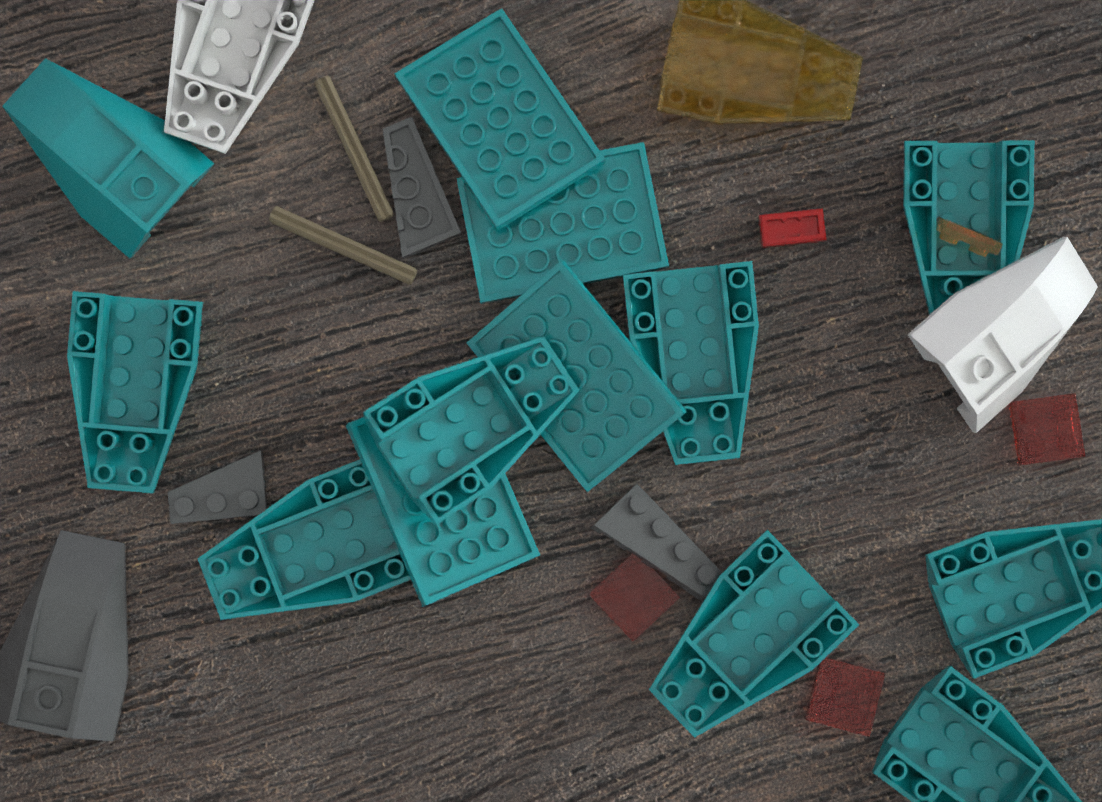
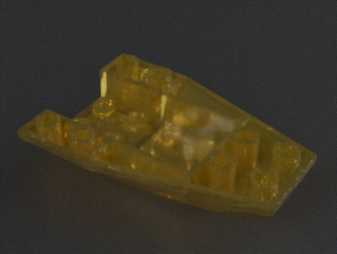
M678 0L659 85L656 111L718 125L850 121L863 57L747 0Z

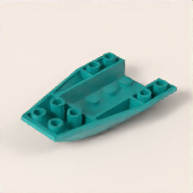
M46 58L2 106L78 214L129 259L151 236L149 232L190 186L194 188L215 165L189 141L164 133L165 120Z
M1002 140L996 143L904 141L903 208L929 315L954 293L1020 259L1034 207L1035 140Z
M752 261L623 275L629 340L687 411L663 431L675 465L740 458L759 328Z
M73 291L67 359L88 488L154 493L198 366L203 302L121 297L102 293Z
M543 336L420 376L364 411L363 415L376 446L412 501L437 525L490 490L580 390Z
M360 459L305 481L198 558L221 620L356 602L411 580Z
M1102 519L989 531L925 554L928 585L948 638L973 679L1035 656L1102 608Z
M766 530L719 575L651 684L649 691L695 738L812 671L859 624L790 555V552Z
M947 666L919 690L883 740L872 773L911 802H1082L1008 710L951 666Z

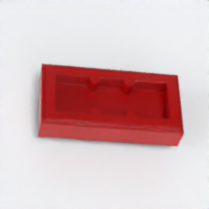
M823 208L758 216L762 248L825 242L827 240Z

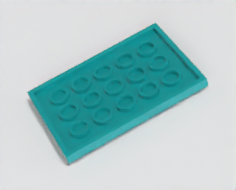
M502 8L394 73L397 81L497 231L606 162L596 144Z
M644 142L600 150L606 159L604 165L498 231L463 178H456L481 304L520 297L556 264L563 260L583 284L623 277L626 274L644 273L668 268L669 263Z
M564 260L556 264L467 342L476 356L481 357L543 336L546 338L580 391L540 435L586 492H589L687 412Z
M362 417L346 425L422 607L540 556L506 474L490 490L435 525L412 501L376 446L365 418Z

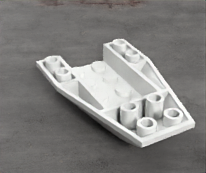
M178 0L164 133L226 154L299 45L314 0Z
M1062 237L954 293L907 335L924 360L938 363L963 401L957 407V410L972 432L977 433L1023 392L1087 306L1098 286L1068 237Z

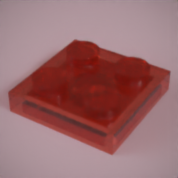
M1076 393L1009 403L1019 466L1086 457Z
M631 553L589 595L634 642L680 597L653 568L641 562V558Z
M826 657L818 664L804 719L870 737L885 673Z

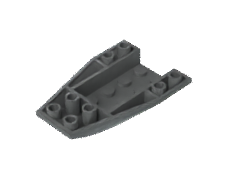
M61 530L0 652V722L14 727L72 739L114 741L129 677L125 543Z

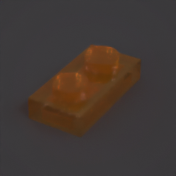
M937 217L936 230L941 232L938 238L957 245L959 240L970 244L969 251L986 257L988 252L998 256L1003 243L943 217Z

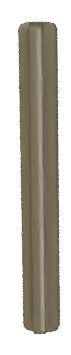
M324 76L315 81L317 91L378 221L382 222L394 216L392 208L331 78Z
M278 206L274 207L270 214L269 221L274 225L406 284H412L415 280L417 270L408 264Z

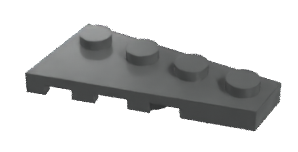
M409 117L383 128L402 258L405 259L462 235L413 118Z
M638 484L633 486L591 527L598 534L603 533L615 541L614 544L624 551L627 549L641 558V562L650 568L654 567L667 575V579L701 601L706 598L722 573Z

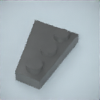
M260 450L169 491L170 524L258 516L268 509L263 451Z

